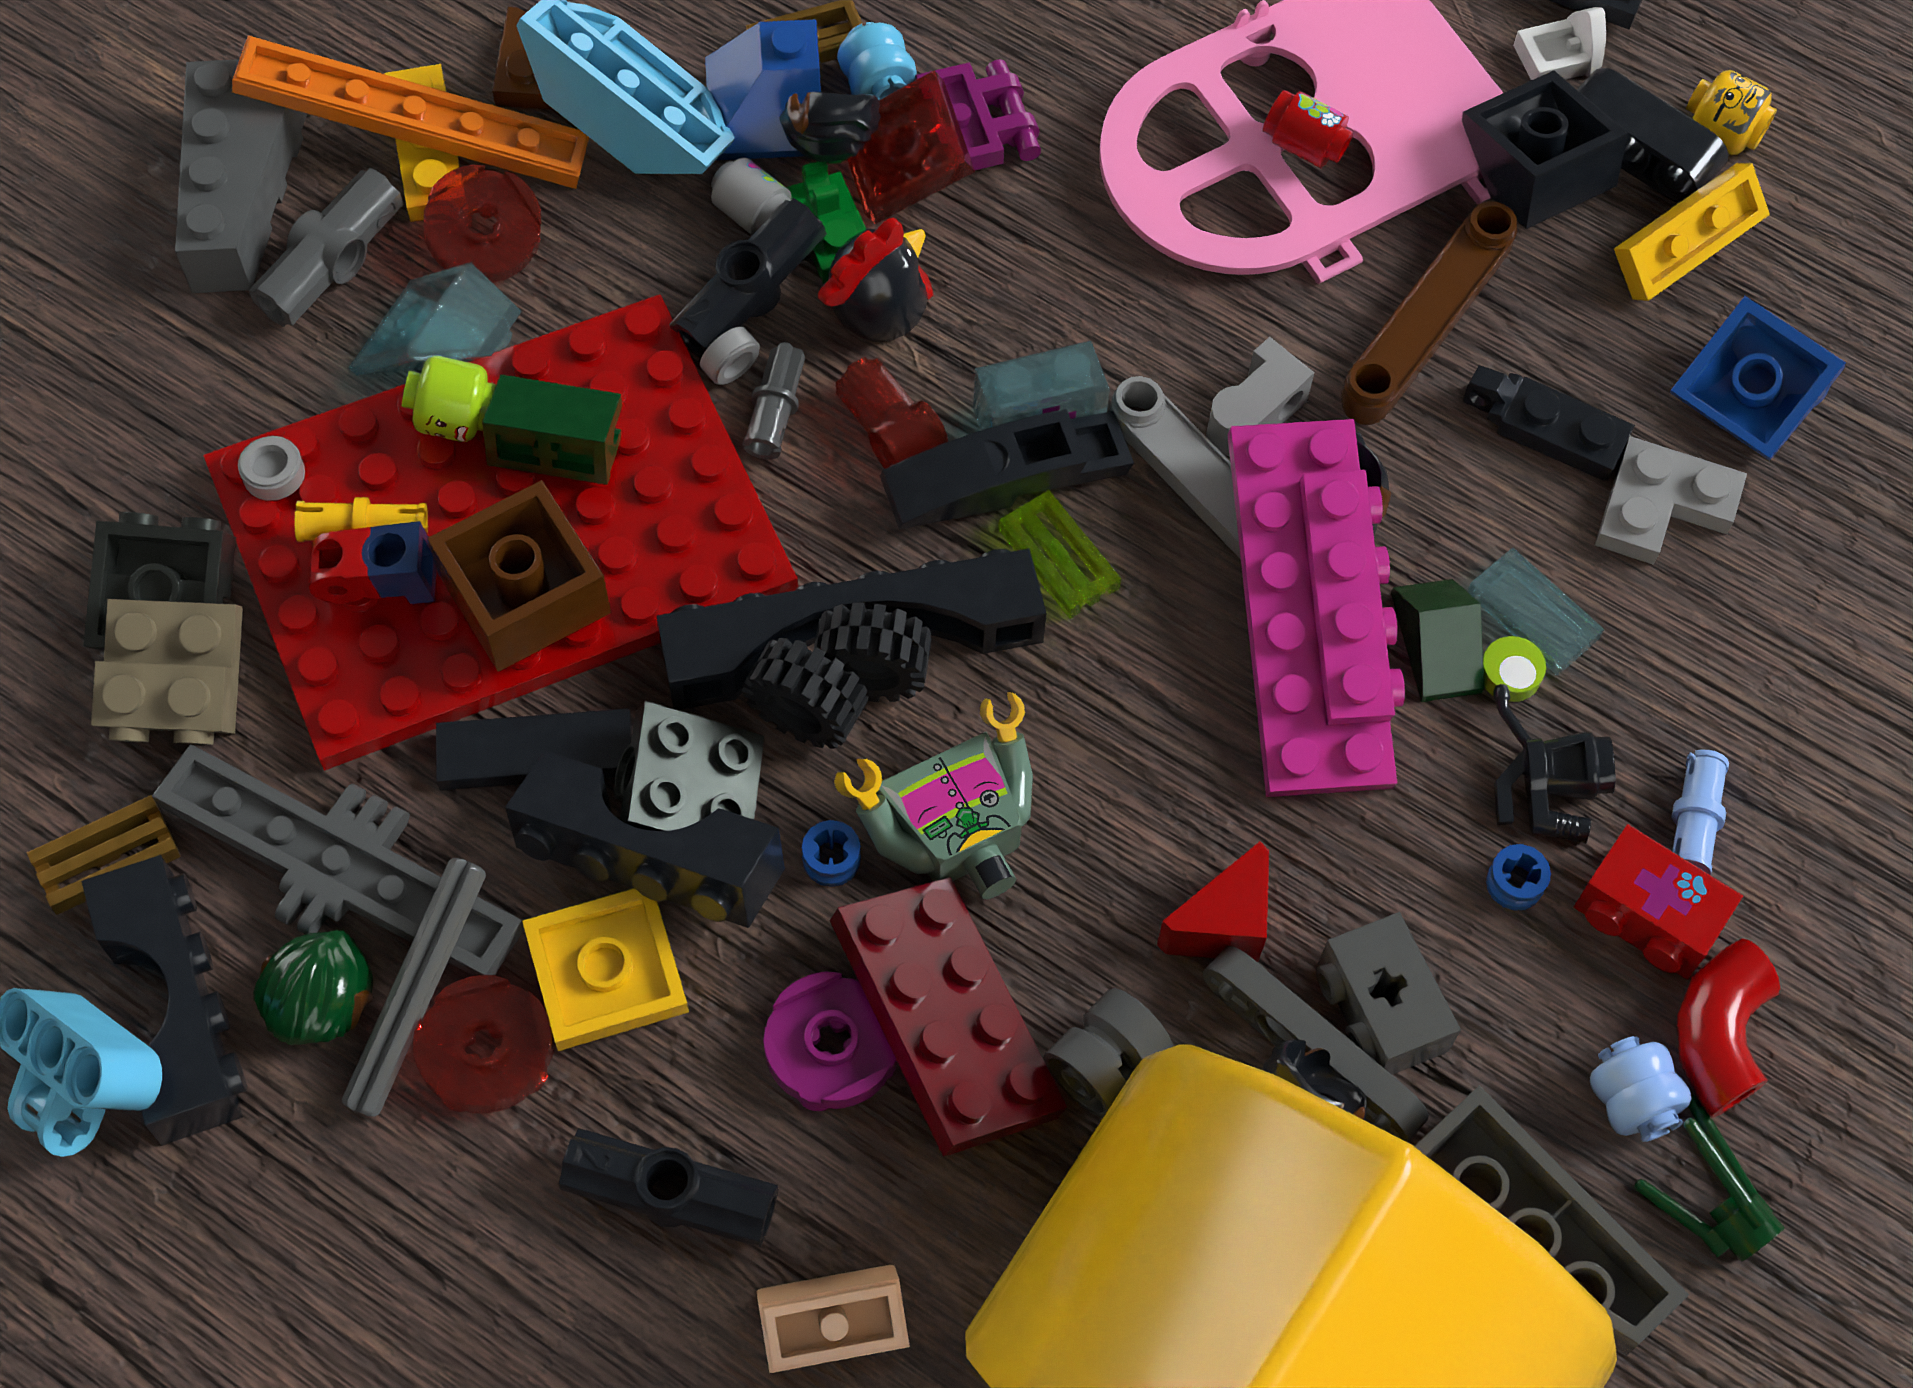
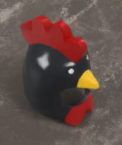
M893 217L884 221L877 229H866L851 237L838 249L829 269L828 281L820 289L818 299L825 305L832 307L843 326L860 338L872 342H885L906 335L919 323L926 309L927 300L934 296L928 275L918 265V257L926 236L924 230L918 229L904 233L902 224Z

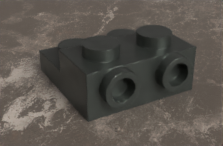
M119 512L118 522L96 520L83 647L104 650L107 599L223 604V599H230L237 537L220 531V521L206 518L182 517L181 527L158 526V516L137 512Z

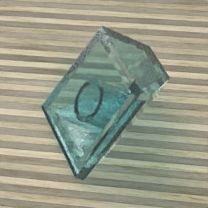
M471 262L410 280L351 363L349 369L355 375L360 376L423 368L426 360L432 356H442L464 362L492 356L494 352L503 350L512 338V332L509 329L522 311Z

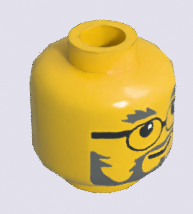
M1732 70L1723 71L1712 83L1702 79L1686 106V110L1694 114L1693 120L1721 138L1727 147L1729 155H1737L1746 147L1754 151L1777 112V109L1770 106L1772 95L1767 87Z

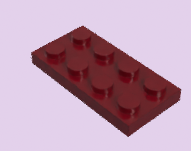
M951 877L841 906L836 909L829 921L943 1157L1059 1118L1066 1110L1067 1105Z

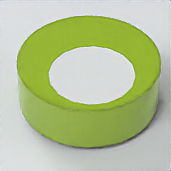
M1507 636L1495 640L1488 646L1483 656L1484 687L1493 695L1495 686L1499 684L1507 685L1511 697L1508 702H1519L1530 698L1538 690L1546 673V662L1542 652L1535 644L1521 637Z

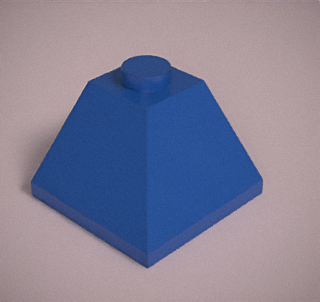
M817 20L758 22L705 57L706 86L722 113L725 126L730 128L735 137L731 145L716 160L804 156L792 147L787 140L779 117L784 111L789 97L797 93L799 103L802 104L807 92H821Z

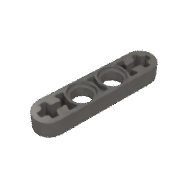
M1226 946L1203 970V978L1213 993L1275 1046L1293 1039L1306 1041L1305 1052L1316 1048L1327 1050L1331 1056L1329 1068L1337 1077L1357 1085L1365 1094L1367 1122L1409 1142L1428 1121L1429 1114L1426 1107L1411 1090L1245 952L1233 946Z

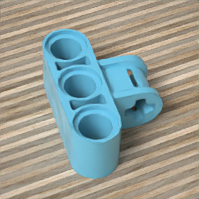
M13 988L7 990L0 997V1047L21 1064L9 1097L8 1113L10 1119L21 1129L30 1132L36 1131L40 1144L51 1154L64 1157L74 1155L83 1150L94 1139L106 1109L140 1111L147 1109L154 1103L162 1083V1066L159 1056L152 1048L81 995L67 992ZM28 1104L38 1112L37 1115L27 1108ZM71 1111L81 1119V1122L70 1115Z

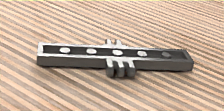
M190 744L152 795L158 807L285 874L280 882L279 890L286 895L276 909L275 919L290 925L307 905L308 907L297 925V930L305 935L317 933L328 917L336 922L341 920L349 909L412 943L441 879L440 876L390 850L405 829L410 817L409 812L396 806L388 813L379 826L378 823L387 810L388 802L373 795L367 800L360 812L356 814L365 799L366 790L354 783L344 790L327 816ZM477 896L448 963L489 984L524 932L522 920Z

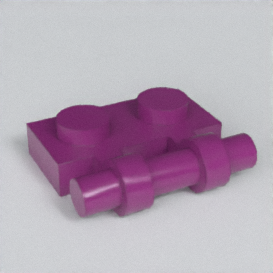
M999 59L990 62L985 69L988 77L976 79L970 62L916 75V92L949 176L1003 164V144L1007 143L1012 147H1016L1020 159L1023 161L1034 160L1041 154V148L1037 140L1040 133L1034 115L1026 112L1021 100L1024 91L1018 76L1010 73L1004 60ZM993 104L995 107L1000 108L1003 116L992 118L987 105Z

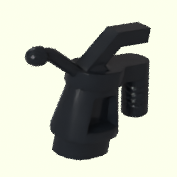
M1499 684L1495 686L1493 696L1497 703L1498 712L1523 747L1522 752L1494 783L1497 825H1512L1514 822L1511 786L1523 774L1531 832L1586 844L1591 828V818L1549 810L1548 794L1593 800L1596 799L1597 794L1614 793L1616 774L1611 738L1609 736L1594 737L1590 732H1581L1547 741H1542L1541 738L1531 739L1509 708L1508 701L1511 697L1507 685Z

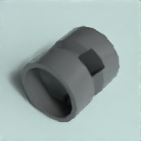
M1117 988L1108 989L1083 1015L1084 1029L1070 1028L1044 1054V1062L1056 1082L1081 1107L1100 1118L1105 1116L1128 1078L1144 1057L1173 1047L1169 1034L1151 1011L1136 998Z

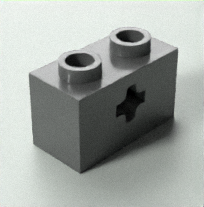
M1400 912L1327 940L1318 962L1319 967L1316 968V976L1326 1000L1331 1005L1338 1003L1349 1025L1345 1029L1348 1039L1391 1075L1449 1052L1461 1029ZM1373 990L1376 996L1378 997L1377 999H1373L1371 997V993ZM1391 998L1393 1000L1392 1007L1386 999Z

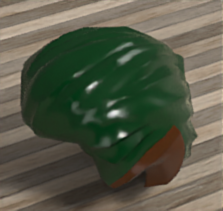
M335 930L309 933L294 938L264 960L261 966L260 977L253 991V1001L256 1003L260 1016L264 1019L267 1030L283 1043L302 1045L306 1043L329 1042L355 1029L364 1006L373 1001V975L363 952L356 945L354 939L350 938L344 931Z

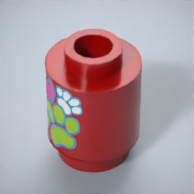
M1283 90L1272 105L1263 125V132L1273 137V144L1320 169L1329 160L1337 164L1344 155L1353 136V132L1346 129L1349 116L1301 91L1294 95Z

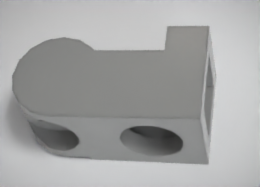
M1268 337L1253 351L1248 377L1239 386L1226 387L1221 390L1213 399L1206 433L1207 438L1223 455L1230 456L1227 434L1231 426L1284 423L1307 402L1315 372L1271 337Z

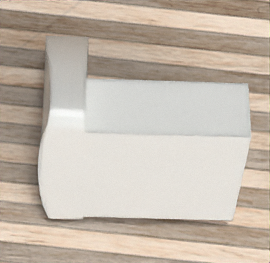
M1600 7L1576 11L1565 20L1519 30L1513 46L1530 79L1534 80L1553 70L1565 80L1583 75L1589 77L1595 70L1601 68L1606 44L1605 11Z

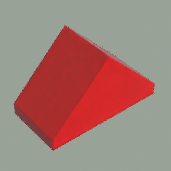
M1259 841L1165 918L1161 925L1157 946L1168 955L1215 958L1226 946H1233L1245 952L1256 962H1259L1267 939L1269 850Z

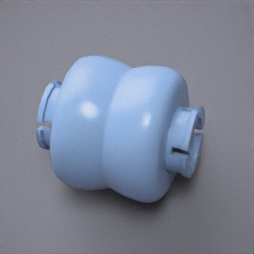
M1632 1036L1610 1045L1614 1050L1613 1052H1611L1610 1048H1605L1598 1054L1599 1059H1602L1603 1063L1592 1071L1590 1086L1596 1096L1606 1105L1608 1120L1616 1133L1624 1136L1640 1133L1642 1142H1648L1670 1133L1667 1127L1675 1130L1683 1124L1682 1119H1679L1677 1114L1689 1106L1691 1093L1685 1082L1674 1072L1672 1057L1663 1044L1650 1042L1640 1045L1638 1036Z

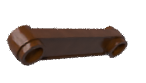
M1487 201L1473 209V212L1467 216L1349 370L1341 391V402L1346 416L1354 419V422L1362 425H1372L1383 420L1391 412L1509 255L1517 235V218L1513 210L1499 202ZM1363 390H1369V391L1374 392V393H1376V394H1370V393H1367V392H1365V391H1363Z

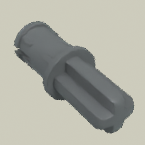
M782 342L778 347L771 349L761 386L756 387L752 391L751 401L754 404V410L742 445L745 446L744 450L757 458L768 460L780 456L789 416L795 414L798 410L799 401L795 394L803 369L805 355L801 349L793 347L790 343Z

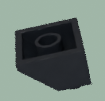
M1554 70L1463 111L1462 123L1490 197L1513 210L1517 221L1525 229L1617 186L1628 133Z

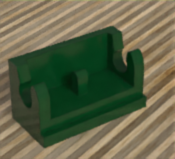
M500 374L482 421L487 465L608 485L610 471L622 433L621 429L615 428L622 408L621 394Z

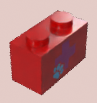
M1627 824L1573 908L1583 913L1587 921L1598 931L1609 936H1619L1643 951L1644 957L1656 968L1668 973H1677L1688 980L1708 954L1742 900L1743 895Z

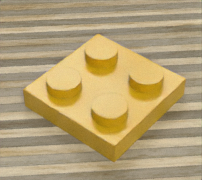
M635 888L522 921L558 1051L689 1013L658 903L643 896Z

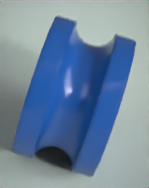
M828 820L819 822L808 830L803 838L801 848L804 870L810 879L820 885L829 887L843 885L853 879L860 866L861 846L859 837L852 827L840 821ZM829 842L830 849H833L834 842L843 845L844 861L835 865L833 858L829 859L828 865L819 862V846Z
M1523 844L1509 845L1500 850L1487 872V890L1493 900L1502 907L1515 911L1526 910L1536 905L1548 887L1551 877L1550 866L1544 855L1535 848ZM1516 866L1522 867L1529 872L1525 879L1526 882L1522 885L1521 889L1513 887L1508 883L1511 877L1510 873Z

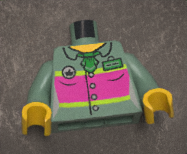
M1007 692L1011 712L1009 717L1002 722H998L994 718L990 699L985 698L981 703L980 715L983 721L988 726L996 728L997 737L992 741L988 733L984 732L883 781L881 771L873 761L857 759L858 767L861 768L865 776L864 784L859 790L852 786L851 780L845 772H837L834 780L836 789L843 796L857 799L859 805L856 808V812L881 856L915 874L927 873L933 881L949 877L955 881L969 874L983 899L999 896L1015 884L1017 879L1004 856L1014 852L1020 846L1021 829L1031 817L1033 773L1024 735L1016 732L1015 729L1023 720L1025 714L1024 704L1016 694Z

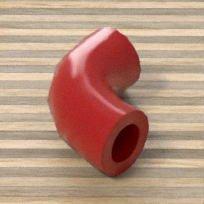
M1744 938L1722 949L1692 977L1677 1015L1679 1062L1699 1103L1710 1118H1715L1738 1105L1768 1081L1755 1063L1747 1046L1746 1026L1750 1016L1762 1004L1779 994L1780 982L1775 967L1768 956L1759 946Z

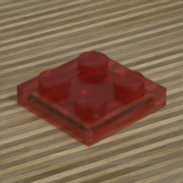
M935 70L878 100L881 116L878 123L879 130L871 135V140L865 143L863 150H860L856 156L848 159L864 214L874 224L975 172L945 82Z

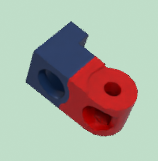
M420 521L323 533L312 542L309 578L310 593L322 601L343 604L356 602L363 597L374 599L405 596L410 604L435 602L437 569L427 540L429 536Z

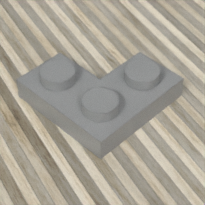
M1630 436L1621 456L1594 546L1654 565L1661 551L1670 516L1727 534L1735 520L1747 473Z

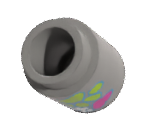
M748 158L726 162L717 170L712 179L711 201L713 205L751 235L764 224L785 200L791 201V192Z

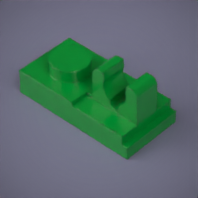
M816 161L802 165V183L786 188L791 192V199L794 198L806 205L825 227L827 235L810 252L821 281L825 284L828 281L829 269L838 249L851 237L866 230V227L841 171L828 175L827 163Z

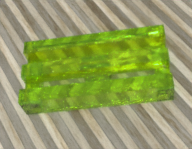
M1050 490L999 519L998 530L1015 551L1030 548L1037 579L1069 619L1080 614L1081 607L1085 604L1091 607L1099 602L1103 593L1108 592L1112 594L1120 589L1121 577ZM1038 513H1044L1097 579L1092 582L1087 579L1069 557L1067 550L1057 538L1052 536L1036 516ZM1020 524H1023L1026 527V529L1030 532L1034 539L1039 543V545L1043 548V550L1047 553L1051 560L1056 564V566L1060 569V571L1064 574L1068 581L1077 590L1076 592H1074L1070 588V586L1065 582V580L1061 577V575L1057 572V570L1053 567L1049 560L1044 556V554L1040 551V549L1036 546V544L1032 541L1028 534L1023 530Z

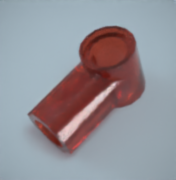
M863 357L849 365L843 376L836 381L837 396L867 431L871 448L884 469L948 442L945 427L934 409L923 400L914 403L878 358L871 360Z

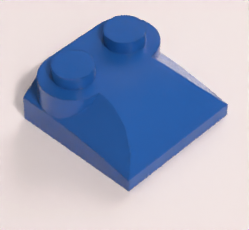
M1744 296L1676 382L1670 393L1770 461L1810 411L1826 397L1830 386L1844 370L1846 362Z

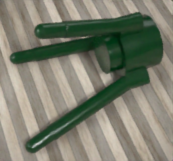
M1691 1094L1688 1108L1695 1119H1686L1684 1127L1695 1142L1700 1153L1730 1194V1196L1709 1212L1718 1224L1712 1228L1644 1179H1638L1634 1187L1639 1193L1652 1201L1654 1205L1700 1237L1716 1257H1719L1730 1248L1736 1257L1743 1262L1774 1239L1785 1227L1772 1213L1773 1210L1757 1193L1714 1121L1699 1103L1696 1095Z

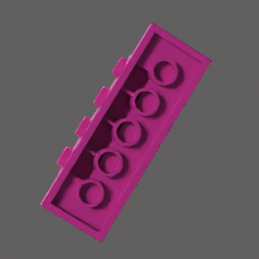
M1354 419L1231 426L1227 435L1266 797L1393 789L1397 784L1390 720L1395 716L1394 707H1402L1404 704L1405 686L1401 669H1390L1387 645L1396 644L1397 619L1393 607H1382L1380 584H1388L1390 561L1385 546L1375 547L1372 525L1381 523L1383 513L1382 496L1378 486L1368 487L1366 470H1360Z

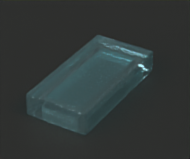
M1511 548L1473 580L1467 591L1481 603L1482 608L1513 636L1527 639L1535 644L1542 652L1546 666L1557 676L1596 643L1604 631V628L1514 548Z

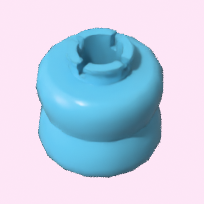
M866 22L865 26L860 24L854 27L840 44L837 59L840 69L848 78L852 95L866 93L875 95L878 98L880 107L883 108L888 107L889 103L892 106L896 105L906 97L908 91L914 85L917 70L913 58L906 51L901 32L894 26L880 22Z

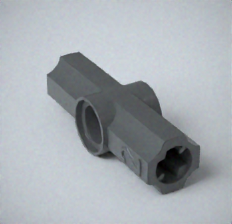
M369 168L367 171L361 170L321 213L316 210H310L301 215L292 226L288 235L287 250L249 290L253 303L275 323L282 327H285L286 324L293 326L333 281L338 284H344L349 282L358 273L366 258L367 244L404 205L400 192L391 185L386 176Z

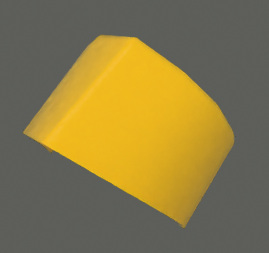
M1177 1045L1144 1057L1136 1066L965 1331L966 1358L990 1388H1604L1617 1361L1612 1321L1606 1309L1535 1239L1412 1144L1272 1073L1193 1045Z

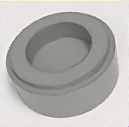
M732 328L719 336L706 349L700 360V368L715 384H728L742 376L753 365L759 355L760 345L746 328Z
M267 436L251 442L242 451L238 460L239 474L246 489L259 499L279 500L288 497L300 487L305 477V466L298 448L291 441L283 437Z

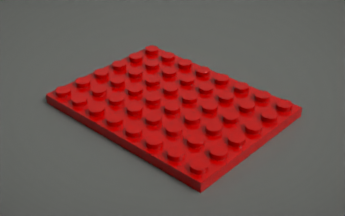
M661 294L468 361L469 363L484 367L487 371L488 383L497 384L500 374L621 394L622 408L615 428L621 429L622 433L610 471L608 485L488 466L483 431L477 430L474 438L468 442H459L418 432L413 425V409L402 407L405 384L203 455L233 535L237 537L236 543L324 771L436 729V723L460 720L657 645L661 641L656 615L671 613L674 609L689 604L706 607L733 602L736 598L745 594L761 593L767 596L795 591L798 588V578L684 341L680 333H676L669 325L673 319ZM278 436L288 439L298 448L303 460L305 477L302 484L293 494L283 499L263 500L253 496L246 489L239 474L238 460L242 451L251 442L262 437ZM542 480L604 575L611 613L498 672L446 589L437 571L435 602L410 604L405 596L374 599L363 597L356 602L343 604L325 602L315 598L309 590L313 541L297 542L296 503L297 501H304L305 503H354L355 497H368L370 504L419 505V503H426L428 512L427 535L430 537Z

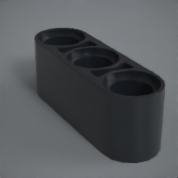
M1599 68L1577 89L1628 133L1621 169L1676 203H1680L1710 182L1728 162L1729 154L1727 147L1715 133L1615 70Z

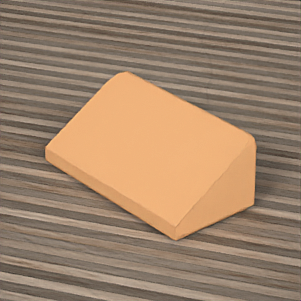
M894 1265L879 1266L765 1287L756 1291L769 1373L910 1347L900 1282Z

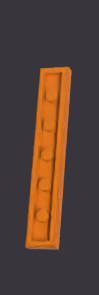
M249 35L232 79V93L574 189L577 188L589 142V137L579 129Z

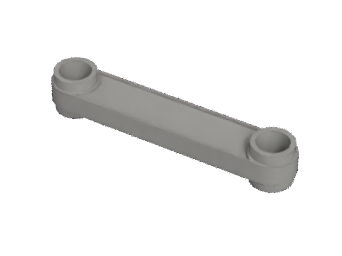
M1143 376L1130 377L1124 380L1114 391L1110 411H1114L1124 439L1241 559L1230 461L1163 394L1162 389L1156 382ZM1130 407H1139L1146 411L1138 412L1131 410Z

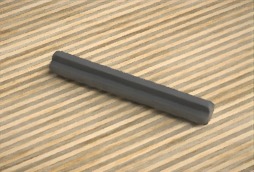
M460 858L449 860L344 1092L342 1103L349 1109L372 1117L380 1114L485 880V871L478 865Z

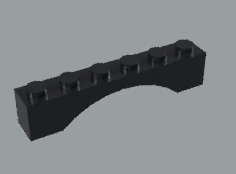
M1030 548L1017 551L995 549L982 554L978 558L956 562L933 560L912 570L895 573L872 571L861 575L856 580L834 584L811 582L798 587L795 591L767 596L761 593H750L736 598L733 602L706 607L689 604L680 606L671 613L656 615L673 709L682 710L736 700L742 694V685L769 641L787 638L792 644H794L795 640L805 642L807 647L814 644L818 622L822 614L826 610L833 612L834 606L842 604L849 610L852 609V603H864L866 609L874 610L875 604L886 605L885 612L893 613L896 609L907 612L906 620L913 617L920 619L922 627H928L932 636L955 641L981 654L1043 643L1047 613Z

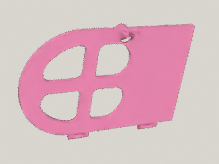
M1262 0L1257 4L1253 15L1250 16L1247 9L1241 10L1233 24L1153 61L1124 84L1111 103L1103 123L1099 146L1100 170L1109 198L1122 219L1141 239L1168 257L1202 270L1235 275L1275 272L1302 263L1315 282L1320 284L1363 262L1362 255L1350 241L1351 238L1459 184L1464 187L1476 204L1491 198L1488 189L1484 188L1479 181L1483 176L1464 129L1462 114L1463 111L1501 95L1503 92L1430 0H1283L1270 7L1265 0ZM1271 31L1274 35L1273 40H1270ZM1271 53L1290 59L1304 68L1313 80L1315 88L1314 98L1349 116L1346 129L1352 131V137L1357 139L1366 148L1372 162L1373 177L1370 185L1363 192L1339 204L1322 205L1317 203L1282 158L1281 152L1284 149L1272 143L1273 137L1263 132L1264 123H1260L1251 117L1224 81L1220 73L1222 69L1237 60H1241L1249 66H1261L1268 61ZM1174 90H1190L1198 96L1225 132L1229 141L1168 171L1153 169L1142 160L1137 149V137L1142 123L1150 110L1165 95ZM1249 171L1259 178L1290 221V226L1281 233L1256 238H1233L1202 231L1189 223L1180 210V202L1184 198L1237 172ZM1338 250L1344 259L1325 268L1319 259Z

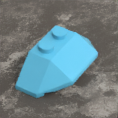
M540 0L519 19L516 27L543 101L635 174H703L733 142L735 137L730 128L725 126L722 113L709 89L619 17L585 4L567 2V0Z

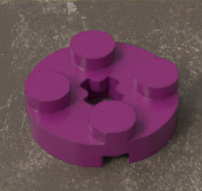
M826 971L811 974L788 986L773 1005V1012L767 1020L763 1039L766 1062L777 1084L788 1095L798 1099L803 1107L811 1111H823L828 1108L842 1109L857 1105L876 1094L884 1086L887 1079L893 1075L897 1060L858 981L842 978V973ZM830 1025L835 1033H841L845 1030L848 1032L851 1038L843 1043V1052L832 1055L829 1051L820 1052L814 1047L821 1041L819 1030L822 1027Z

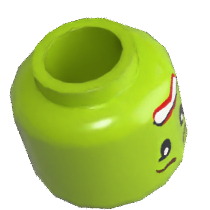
M432 356L424 363L421 373L409 371L402 407L413 409V425L418 432L459 442H468L474 438L477 430L483 431L482 421L497 384L488 383L487 371L480 365L442 356Z

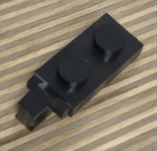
M1478 365L1463 398L1464 403L1489 413L1487 419L1499 427L1497 434L1603 481L1609 480L1635 426L1630 422L1525 376L1523 378L1521 375L1509 373L1507 376L1504 373Z

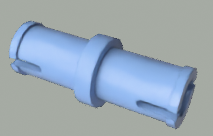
M1695 750V755L1692 753L1687 755L1682 797L1676 800L1673 805L1671 817L1677 827L1672 852L1711 875L1716 832L1723 828L1726 818V810L1721 805L1729 761L1723 754L1716 751Z

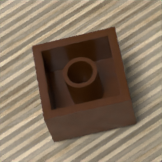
M542 480L427 538L440 579L498 672L611 613L604 575Z

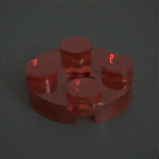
M467 165L450 171L433 185L428 196V203L424 209L423 232L425 243L436 262L446 271L456 275L462 283L469 286H479L485 282H497L512 277L529 264L533 255L539 249L541 230L540 205L531 188L517 175L504 170V175L497 171L485 170V165ZM478 212L484 219L494 216L498 222L493 225V233L488 235L473 233L469 229L472 226L471 215Z
M477 975L450 984L433 999L435 1004L426 1013L423 1022L420 1018L414 1031L413 1051L416 1065L424 1082L442 1100L445 1106L456 1112L493 1113L520 1103L529 1094H533L542 1088L548 1077V1066L553 1057L554 1039L547 1013L539 999L528 991L527 993L522 988L511 985L508 979L496 975ZM482 1029H488L492 1038L503 1037L501 1046L495 1048L493 1055L485 1059H480L478 1054L466 1053V1047L476 1043L475 1032Z

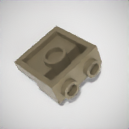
M107 599L104 661H95L91 726L109 729L108 740L124 742H149L150 730L174 731L173 743L214 745V733L235 734L243 607L236 604Z

